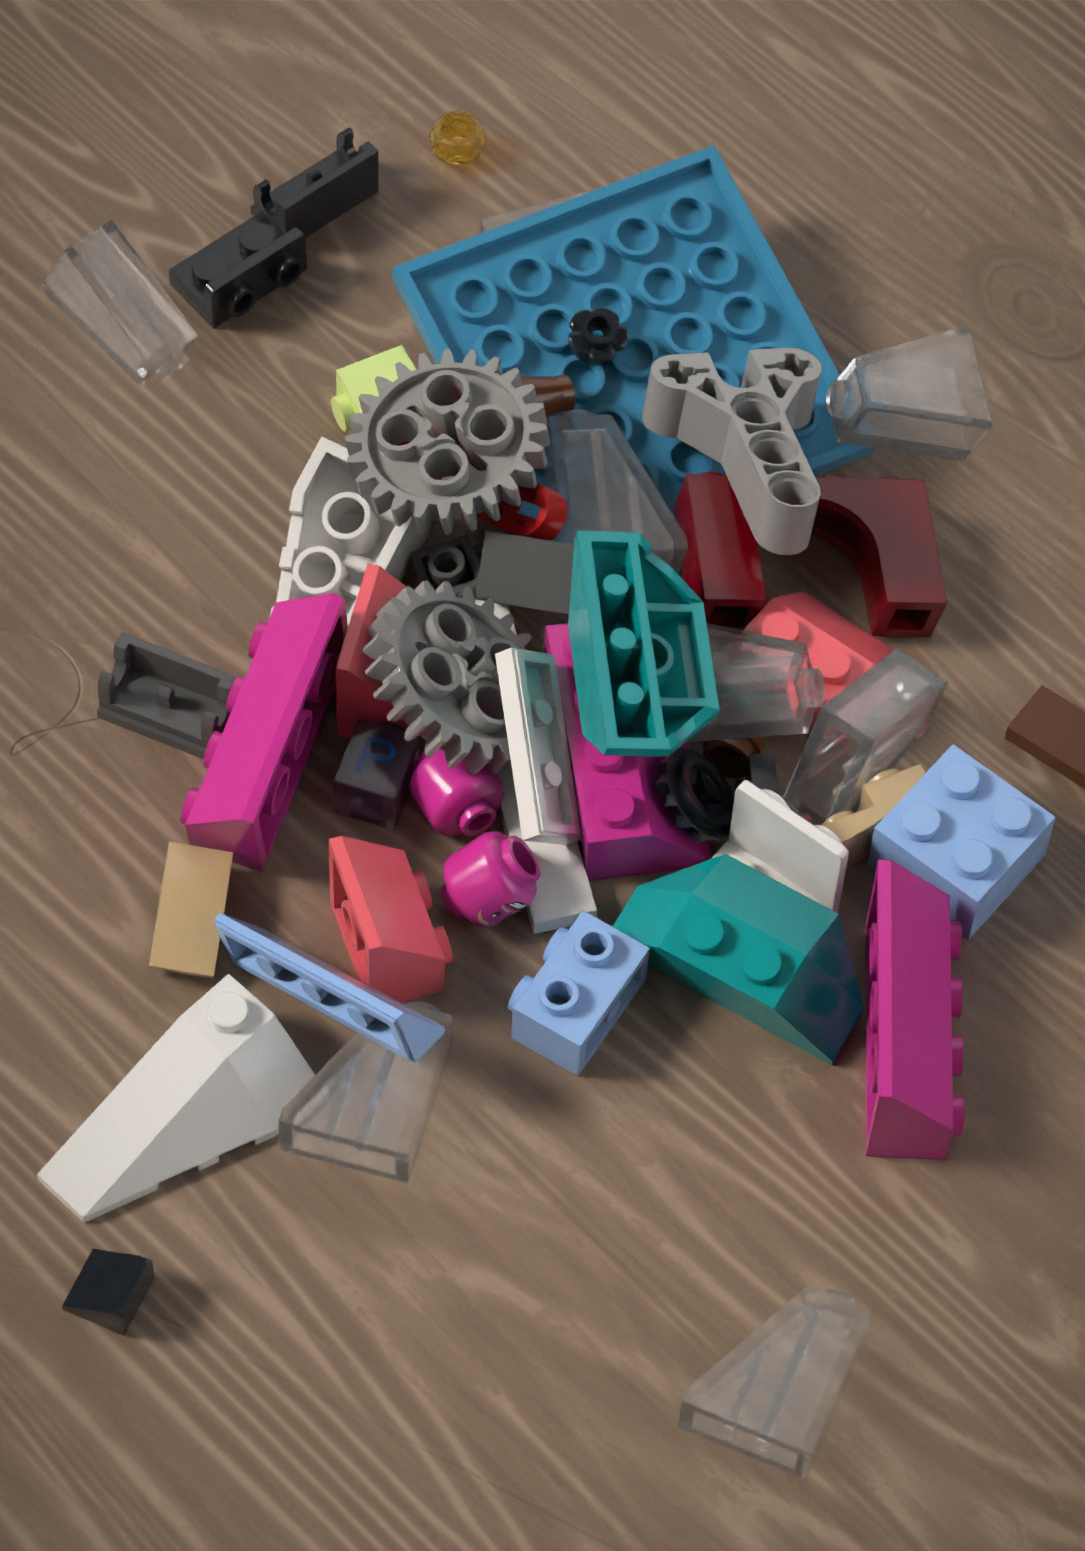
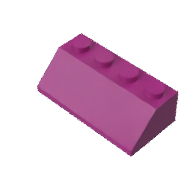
M330 593L276 602L268 623L260 621L257 624L249 646V657L253 658L247 675L245 678L241 676L235 678L228 695L226 711L231 714L223 733L215 731L208 742L203 761L204 768L208 769L200 789L192 787L189 790L182 807L180 822L186 827L190 845L233 852L232 863L260 872L264 871L336 691V665L348 629L343 596Z
M568 623L546 626L544 653L554 654L582 834V840L577 841L588 881L680 870L710 860L709 844L704 841L695 843L690 839L686 828L678 829L675 826V817L672 812L663 808L666 799L656 786V782L660 778L657 764L666 757L603 755L582 735ZM687 741L679 748H688Z
M879 859L865 922L866 1156L946 1160L951 1137L962 1136L964 1128V1097L953 1096L952 1076L962 1075L964 1056L963 1037L952 1036V1017L960 1018L963 984L962 978H951V959H960L962 925L961 921L950 920V895L894 861Z

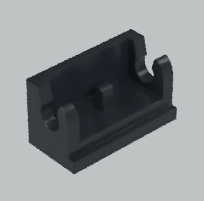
M348 127L337 134L335 152L270 192L271 186L267 179L255 185L253 188L254 204L250 206L251 214L255 216L263 211L284 233L298 227L308 237L379 192V152L369 141L359 146L357 152L353 144V130Z

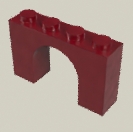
M718 472L686 474L673 508L683 580L704 603L708 634H740L763 609L766 602L758 542L752 534L727 475ZM837 475L815 477L820 486L821 496L811 535L825 539L837 546L851 559L857 568L863 585L871 635L878 637H931L947 605V598L925 480L900 479L894 476H885L877 479L842 478Z

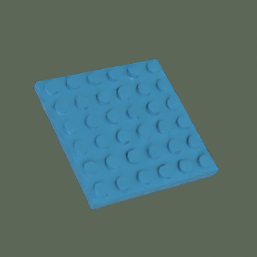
M715 145L393 267L391 278L435 364L441 362L445 349L451 350L454 363H462L470 350H476L478 363L481 367L494 356L499 357L503 374L517 368L520 370L521 376L553 377L565 374L571 379L576 396L575 407L571 411L562 412L547 419L546 425L550 438V446L544 448L547 466L546 468L534 469L537 482L558 491L563 495L567 504L565 525L560 533L551 541L574 544L577 530L640 532L650 544L676 534L673 508L686 474L718 472L726 475L721 463L678 438L655 434L647 429L642 422V410L651 366L656 359L662 356L709 352L721 379L731 386L741 388L749 350L798 348L807 351L819 360L822 366V373L811 419L807 425L793 431L814 476H819L871 455L877 445L874 436ZM598 307L610 309L619 316V324L626 328L628 340L625 348L622 351H618L613 360L604 365L594 366L580 361L573 353L568 342V335L572 332L569 324L573 316L579 311L588 309L591 312ZM599 330L592 332L595 338L603 337V333ZM494 436V437L487 438V439H485V440H493V439H496V438H498V437H497V436ZM523 500L518 512L536 519L539 515L540 507Z

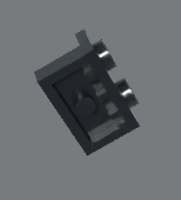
M261 211L169 269L170 285L214 329L231 317L242 316L252 308L256 301L278 287L289 286L298 279L301 273L307 269L306 235L298 227L284 233Z

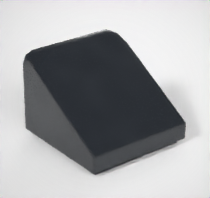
M92 1249L62 1305L63 1310L124 1336L155 1279L153 1261L140 1255Z

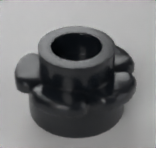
M598 307L591 312L588 309H583L573 316L569 324L572 332L568 335V342L573 353L580 361L594 366L604 365L613 360L618 351H622L625 348L628 334L626 328L619 324V316L610 309ZM599 330L603 333V337L595 338L592 332Z

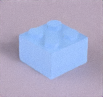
M953 744L874 827L867 866L876 872L878 859L892 860L950 895V920L961 921L962 936L969 940L1045 857L1056 817Z

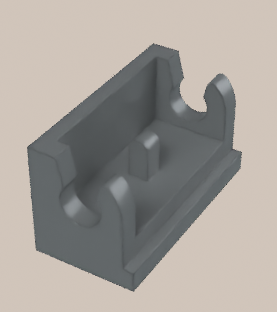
M485 531L475 599L486 601L491 598L495 603L569 615L574 544L496 531Z
M121 632L114 644L113 658L115 663L112 673L102 670L99 675V708L97 709V717L204 759L212 734L215 731L223 733L231 714L226 711V704L236 676Z

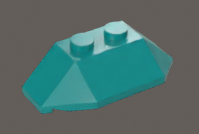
M577 530L574 539L568 630L582 735L603 755L668 757L716 718L720 710L704 603L671 566L651 551L652 545L640 532Z
M727 854L637 886L613 925L615 929L650 948L649 967L830 1065L834 1063L864 1012V1004L840 915Z

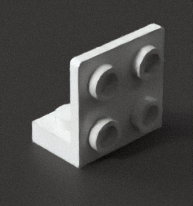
M744 780L735 790L729 839L712 858L727 854L838 913L849 855L848 849L843 846L841 840L830 829L822 825H812L790 810L785 800L777 793L768 789L761 790L751 782Z

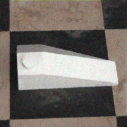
M321 436L292 490L289 507L291 520L286 547H282L279 567L281 569L276 602L330 593L343 596L349 626L367 563L381 566L401 582L413 564L410 553L421 550L436 520L432 521L429 528L423 534L418 531L415 516H411L407 522L398 527L394 523L391 509L378 515L374 510L371 497L362 498L356 479L352 478L347 461L349 457L347 448Z
M228 974L172 1024L40 1170L37 1178L40 1183L85 1223L156 1191L160 1182L196 1166L200 1171L218 1163L220 1155L248 1142L254 1141L255 1145L277 1136L324 1093V1088L276 1015Z

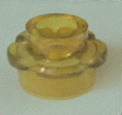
M455 110L449 111L437 119L435 126L430 131L429 141L433 144V154L439 160L451 164H468L480 156V149L486 146V134L481 128L479 120L474 115L466 111Z

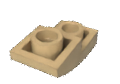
M921 764L902 771L889 769L877 774L867 784L863 785L858 812L842 811L832 815L822 823V826L835 833L843 846L848 849L849 855L846 869L869 856L874 827L926 773Z
M169 841L148 968L213 979L220 942V935L215 927L214 918L219 913L224 914L233 852Z

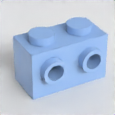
M582 911L569 930L562 926L554 933L543 955L545 963L534 978L529 975L524 976L513 991L508 1003V1009L512 1011L511 1038L572 1074L579 1076L647 979L650 948L591 914Z

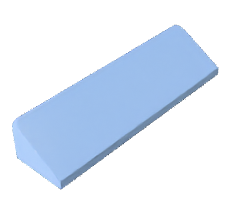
M219 913L214 918L215 927L233 964L408 1061L412 1060L416 1063L445 1032V1028L441 1024L263 928L223 913Z

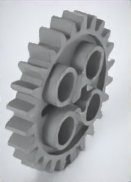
M445 349L439 364L432 365L425 353L419 354V369L414 371L408 369L401 362L396 363L398 379L394 382L377 376L375 383L379 396L361 394L359 396L363 413L349 415L348 419L352 434L345 436V443L349 454L347 461L352 478L356 479L361 497H371L374 510L378 515L391 509L394 523L398 527L407 522L411 516H415L418 531L423 534L433 520H440L445 535H450L454 522L457 519L463 518L471 531L477 529V514L485 512L493 520H500L498 503L505 501L510 505L519 507L522 503L518 486L536 488L537 480L534 469L546 468L547 460L544 448L550 446V438L546 425L547 419L543 403H538L533 384H522L519 369L514 368L503 374L500 358L496 356L481 367L478 363L476 350H470L462 363H454L451 350ZM453 402L452 405L442 406L444 404ZM494 436H497V437H498V438L493 439V440H485V439H487V438L494 437ZM409 442L408 444L398 446L400 443ZM454 476L448 480H440L443 477Z
M423 581L415 590L409 586L405 587L376 613L377 619L366 631L373 639L363 648V653L375 661L365 670V673L373 679L382 681L383 684L373 694L374 698L391 701L394 708L388 713L386 718L388 721L403 719L408 724L404 739L407 741H411L418 736L425 739V755L430 758L439 749L445 751L446 762L449 768L453 769L465 759L471 774L478 773L485 765L493 774L498 773L506 764L512 768L495 654L509 648L526 650L524 646L529 643L532 637L529 633L515 635L511 631L514 621L512 614H508L501 619L494 615V600L491 598L486 600L481 606L475 604L474 594L470 587H466L457 597L449 581H444L436 590L428 581Z

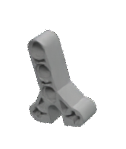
M798 348L749 350L741 388L727 384L721 379L709 352L673 354L656 359L651 366L642 410V422L647 429L664 437L678 438L721 463L752 534L761 547L779 555H794L805 550L810 541L821 492L820 486L793 430L804 427L811 419L822 373V366L819 360L809 352Z

